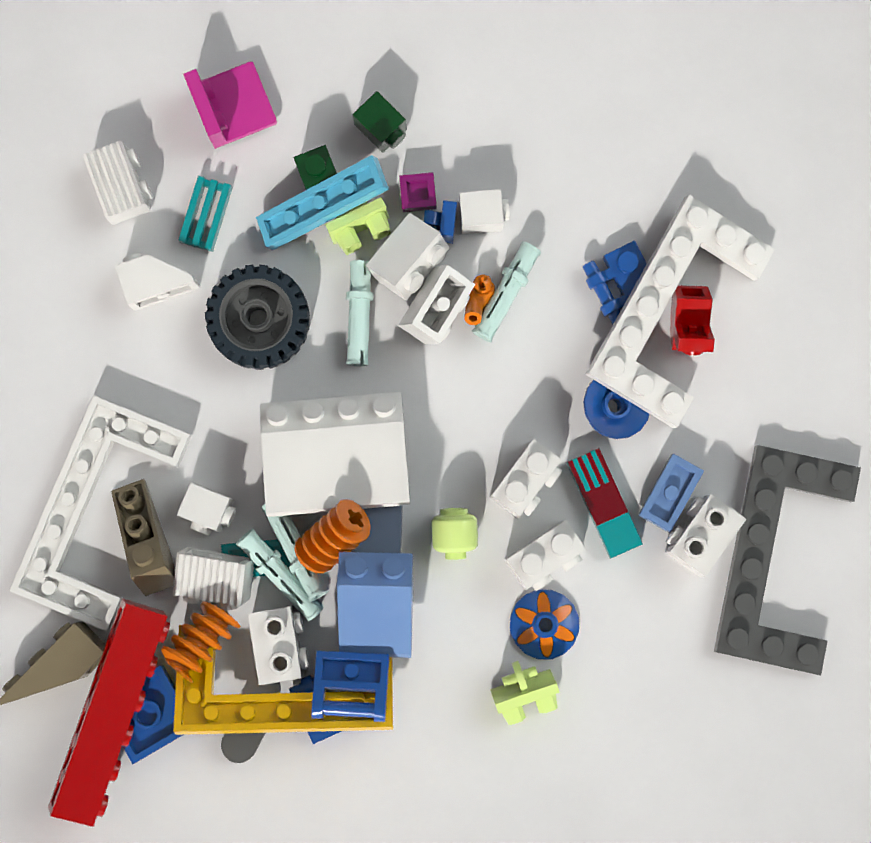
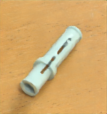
M523 241L520 244L521 246L510 266L503 269L501 273L503 278L482 314L481 322L472 330L473 334L487 342H492V338L508 313L521 287H526L529 281L527 276L538 256L542 253L538 248Z
M365 260L350 261L349 292H346V300H349L346 365L349 366L353 364L354 366H368L369 313L370 301H373L374 293L370 292L371 272L365 266L369 261L364 263Z
M264 504L261 507V509L266 515V507ZM290 515L267 517L291 563L289 569L292 575H297L308 596L309 602L327 594L330 590L326 587L320 573L308 570L296 557L295 542L300 535Z
M253 528L237 541L236 545L257 565V572L260 575L264 573L307 621L312 620L322 611L324 605L317 599L309 602L299 579L292 575L290 569L280 559L281 554L277 550L272 551Z

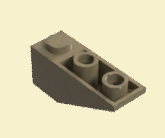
M141 479L112 490L111 494L131 579L145 597L173 587L175 567L146 481Z
M69 622L66 623L53 636L56 642L47 651L44 648L39 650L28 661L30 668L22 676L19 674L15 675L4 685L2 690L5 694L0 698V705L88 677L98 667L106 644L84 622H76L72 625Z

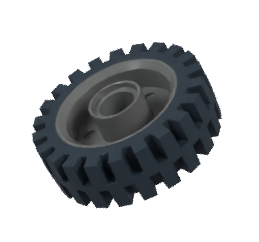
M253 264L245 265L244 269L236 268L232 270V274L228 277L224 275L220 279L221 283L213 287L211 290L212 296L207 299L206 329L215 347L228 360L248 369H271L278 367L277 365L289 361L293 354L296 355L302 343H305L310 327L308 303L298 284L281 270L275 267L269 268L267 265L261 264L257 267ZM256 310H264L267 313L266 320L260 325L250 324V316Z

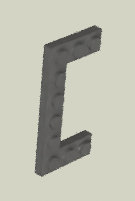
M761 445L754 447L741 512L746 521L737 532L714 652L821 676L827 640L758 625L785 488L850 503L855 502L861 467Z

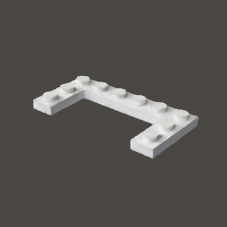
M690 194L684 197L585 374L672 428L679 426L694 397L636 362L699 246L752 280L760 278L775 250Z
M93 395L9 591L102 630L110 631L123 597L60 572L63 561L114 442L179 468L192 435Z

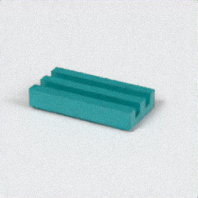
M202 176L197 177L178 239L180 243L211 252L214 251L233 188L231 184H222L213 179L207 180ZM206 187L208 188V191L198 220L195 234L193 238H190V234L194 225V221L198 212L202 195ZM216 191H220L221 195L207 241H201Z

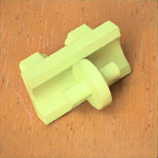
M382 197L370 203L366 201L336 217L337 219L325 224L333 244L338 243L346 255L362 247L357 233L367 228L370 230L374 240H380L391 234L387 220L389 216Z
M519 661L512 663L514 673L501 677L504 685L490 689L498 714L502 713L509 725L519 723L526 718L522 705L535 701L539 713L544 714L558 708L556 694L560 692L550 669L537 673L535 666L522 670Z

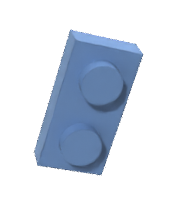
M671 454L638 516L670 533L704 470L675 454Z

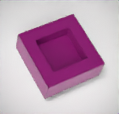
M433 172L399 175L403 212L437 209Z

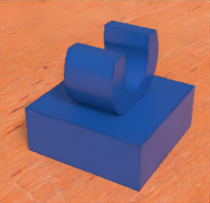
M443 200L442 213L432 210H425L423 222L437 231L440 230V234L445 242L453 244L457 202Z

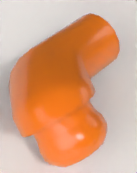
M479 275L473 281L475 286L469 294L470 298L465 307L464 316L465 322L469 325H478L481 322L483 308L495 292V285L488 275Z

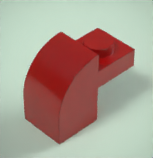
M678 285L674 291L671 302L670 323L672 350L694 356L701 355L703 352L714 351L715 338L710 327L713 298L708 286Z

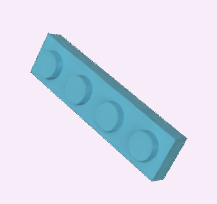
M371 155L257 216L256 219L266 248L275 250L389 190L378 158Z

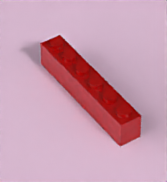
M122 598L48 805L51 817L94 827L97 816L103 817L109 800V795H105L109 781L115 782L120 771L121 760L117 759L121 747H127L132 737L133 725H130L133 713L134 711L140 712L144 703L146 691L142 690L146 676L151 678L157 666L158 657L154 656L158 642L164 643L169 632L170 622L166 621L168 616L163 610Z

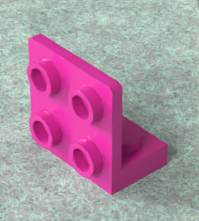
M247 62L201 80L196 69L183 74L207 135L215 149L277 124V119L253 62Z

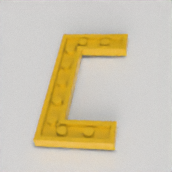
M179 625L178 636L185 638L180 629L182 625ZM211 647L208 651L213 660L211 662L203 659L198 660L203 669L202 673L193 670L188 672L193 683L176 672L174 733L176 735L393 730V657H390L385 722H375L374 718L324 715L323 719L312 718L313 692L214 695L216 649ZM325 692V700L375 703V693Z

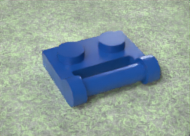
M317 651L312 718L323 719L324 715L374 718L375 722H385L389 654ZM328 690L375 693V703L326 701L325 692Z

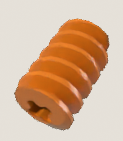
M340 500L336 507L331 508L326 515L321 517L319 522L314 523L309 530L304 532L302 537L296 540L294 549L299 562L305 568L315 573L330 571L339 562V552H351L370 535L371 526L365 511L352 500Z
M204 601L200 604L204 615L193 612L190 616L194 626L188 624L181 626L180 629L185 638L173 635L171 641L175 649L163 646L161 649L166 662L191 683H193V680L188 672L193 670L202 673L203 671L198 660L203 659L209 662L213 660L208 649L210 647L219 651L222 649L217 638L219 636L229 640L232 638L227 629L228 625L238 629L241 627L225 610L215 604Z

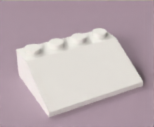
M401 392L260 404V437L267 517L329 512L331 508L336 507L338 502L343 499L354 501L362 509L410 505L405 423Z

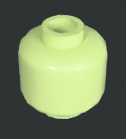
M468 508L440 509V515L433 517L431 522L432 545L436 551L445 553V559L467 558L466 552L477 548V518L468 513Z

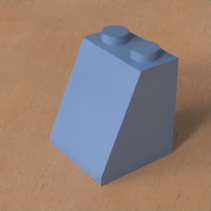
M339 552L337 577L339 652L389 654L390 657L411 658L414 593L412 553Z

